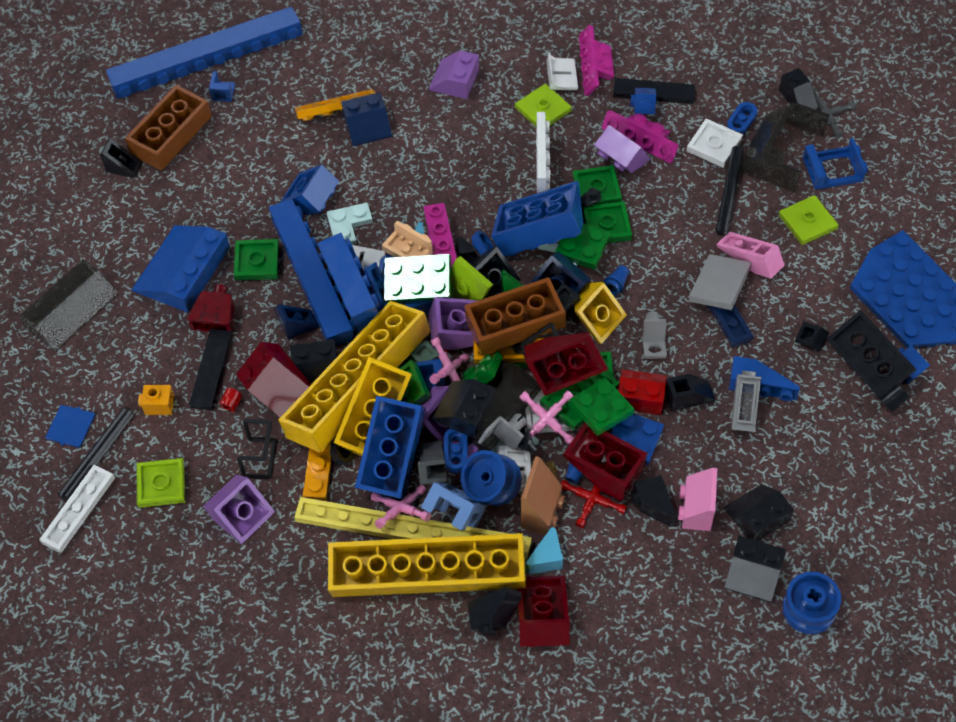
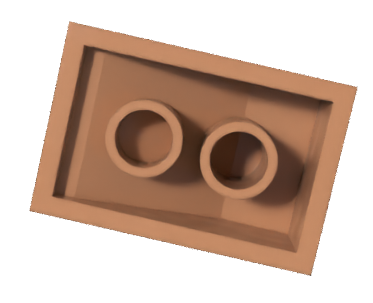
M535 456L521 497V529L546 535L551 527L556 528L558 516L555 514L557 508L562 509L565 496L562 495V485L543 460Z

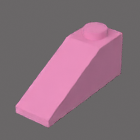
M729 232L716 244L718 248L732 258L751 262L750 271L757 275L771 279L785 266L778 245Z

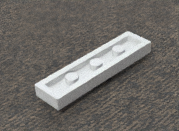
M93 465L39 539L40 542L62 553L115 479L114 475Z

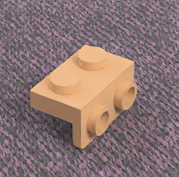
M399 221L394 223L395 231L382 244V250L393 257L423 256L433 253L432 241L427 235L420 234L408 224H403Z

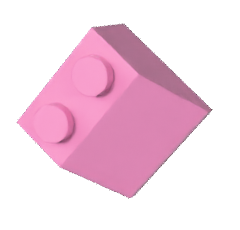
M710 468L686 476L685 485H680L679 499H684L683 506H679L678 520H682L683 529L711 531L716 506L717 468Z

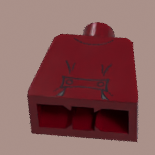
M216 284L213 292L202 291L188 316L191 330L209 332L210 329L233 330L234 302L232 295L227 294L228 288L225 285Z

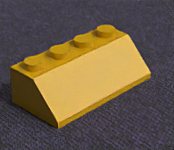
M368 357L334 443L362 456L376 395L401 401L412 374Z

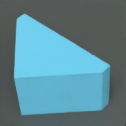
M551 527L526 561L525 572L529 575L562 569L563 558L557 531L554 527Z

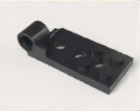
M861 309L827 338V341L891 412H894L910 398L899 384L917 369ZM857 336H863L860 344H853V340ZM872 350L877 352L873 359H866L868 352ZM890 365L888 373L880 374V369L883 366Z

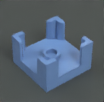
M434 482L421 508L430 513L433 509L446 512L449 505L459 509L452 522V526L464 531L467 526L475 528L478 526L488 505L472 500L464 491L449 483Z

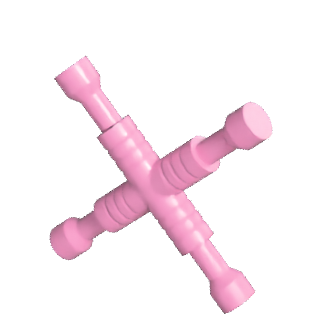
M439 337L430 340L432 345L436 347L439 353L438 357L444 366L437 374L430 376V382L436 384L440 381V378H445L446 376H449L451 382L460 381L456 369L462 363L468 362L469 356L464 353L459 359L451 362L447 352H444Z
M567 390L563 398L548 411L538 403H535L526 391L520 395L519 398L523 402L528 403L532 407L531 410L540 417L535 425L532 426L533 429L530 431L532 437L536 433L539 434L548 425L570 445L574 437L567 434L562 429L563 426L554 417L562 410L561 407L570 398L574 397L571 392Z
M419 485L412 494L409 493L401 501L390 497L386 498L379 493L373 492L371 495L372 501L382 502L385 506L391 508L383 518L375 521V526L378 529H382L388 520L394 519L401 512L411 516L416 515L428 522L431 518L430 512L419 511L417 507L411 506L417 496L423 495L426 492L425 486Z

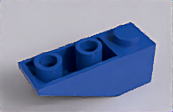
M734 356L728 390L735 391L736 376L738 374L742 375V371L756 372L757 377H761L759 397H779L783 401L797 400L800 390L798 385L757 359ZM743 383L742 394L746 392L753 393L754 385Z

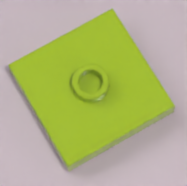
M546 83L515 103V108L536 127L537 112H545V121H549L550 126L572 111V106L555 91L550 90Z
M815 195L779 211L778 214L801 245L838 229L839 226Z
M459 256L451 267V297L478 301L485 299L493 284Z
M183 458L137 463L138 508L185 503V467Z

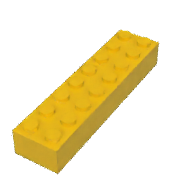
M389 301L278 419L286 438L321 453L339 431L368 357L398 368L431 332L425 313Z
M523 533L328 543V591L332 597L499 590L506 586L512 589L526 588Z

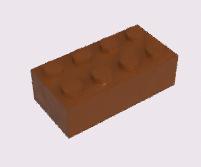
M175 85L125 137L128 151L138 159L162 171L212 117L208 101Z
M549 277L464 305L466 322L481 356L523 342L549 323H553L556 330L566 327V312ZM551 328L546 330L541 335L552 332Z

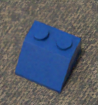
M322 164L305 170L297 175L280 203L293 199L295 205L300 206L302 213L307 215L320 213L325 209L327 199L335 193V187L339 180Z

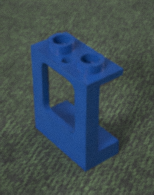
M853 137L850 138L848 146L816 152L813 144L805 146L802 158L815 190L863 182L864 176L868 171L867 163L862 160L860 147L856 145ZM843 157L849 158L855 175L835 179L827 177L822 164L823 161Z

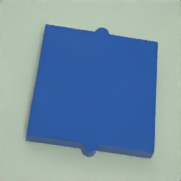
M60 405L45 439L58 442L61 446L66 444L80 448L96 414L81 410L80 407L73 408Z

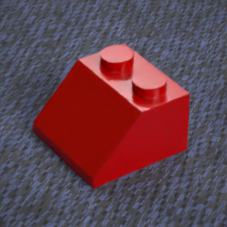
M622 369L618 391L635 409L634 412L661 415L666 375Z

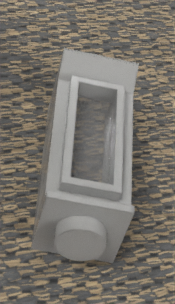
M742 371V375L738 374L736 376L730 430L755 432L761 377H757L756 372Z

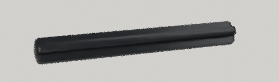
M733 146L731 150L716 225L718 235H727L744 153L741 146Z
M123 407L58 492V496L62 500L67 502L92 466L98 464L134 416L131 409Z

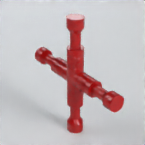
M561 481L562 490H569L574 492L575 495L586 499L582 508V515L575 523L577 527L584 528L588 514H591L595 503L606 508L616 509L623 515L627 509L626 505L614 503L611 499L601 496V490L596 485H593L592 490L589 491L579 486L578 488L572 486L567 481Z

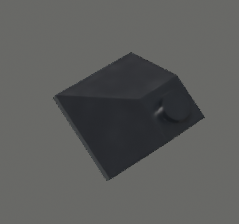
M497 246L468 262L493 284L485 298L497 295L502 291L501 272L503 269L520 281V278Z

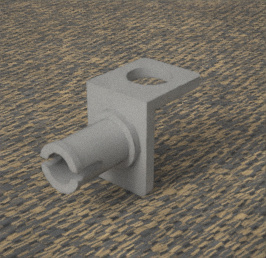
M649 312L646 314L643 324L644 358H667L665 345L666 319H659L657 312ZM657 347L661 349V351L658 353H652L649 351V348Z
M515 414L507 422L499 416L484 431L478 443L481 445L491 434H494L507 446L515 450L524 437L519 430L526 425V419L523 416L520 421H517L521 414Z

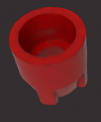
M226 388L219 404H221V408L235 412L243 395L233 388Z

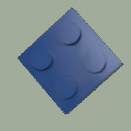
M633 414L615 425L611 434L648 453L645 465H649L664 424Z

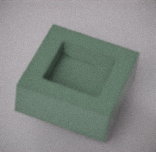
M425 340L413 350L409 357L415 362L439 359V353Z

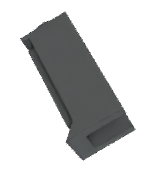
M441 440L418 443L420 485L446 482Z

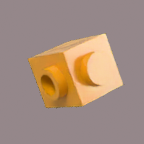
M143 385V393L139 394L138 403L145 415H172L174 393L171 385Z

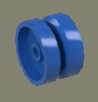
M481 450L473 453L466 460L461 470L460 480L462 489L472 500L488 505L502 506L508 504L517 496L521 488L522 476L515 460L493 451Z
M804 572L797 575L788 586L782 603L783 615L787 623L804 634L821 633L826 631L834 622L841 605V592L837 584L827 575L819 572Z

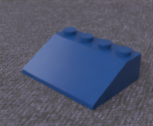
M571 182L501 204L491 237L503 256H514L527 249L534 250L541 245L547 243L554 244L561 239L567 237L574 238L581 234L583 216L579 182Z
M174 225L132 288V291L189 313L200 293L230 249L227 234L205 226Z

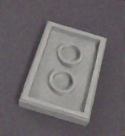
M709 254L689 295V302L732 310L751 269V262Z

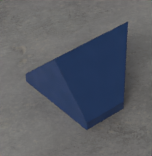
M281 304L272 307L287 339L319 327L310 309Z

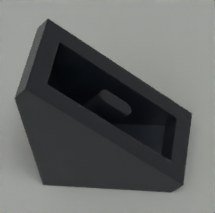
M111 138L107 140L100 154L105 171L108 173L135 178L143 164L140 159Z

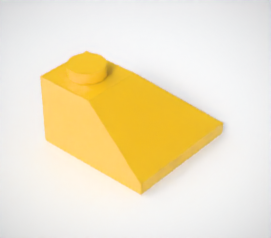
M604 282L587 283L578 293L580 300L575 304V313L596 342L602 344L627 314Z

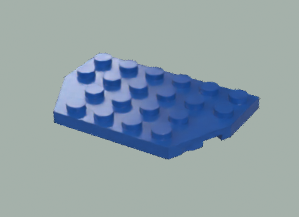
M903 230L870 249L850 286V289L906 348L911 345L918 349L919 347H935V345L956 344V283Z

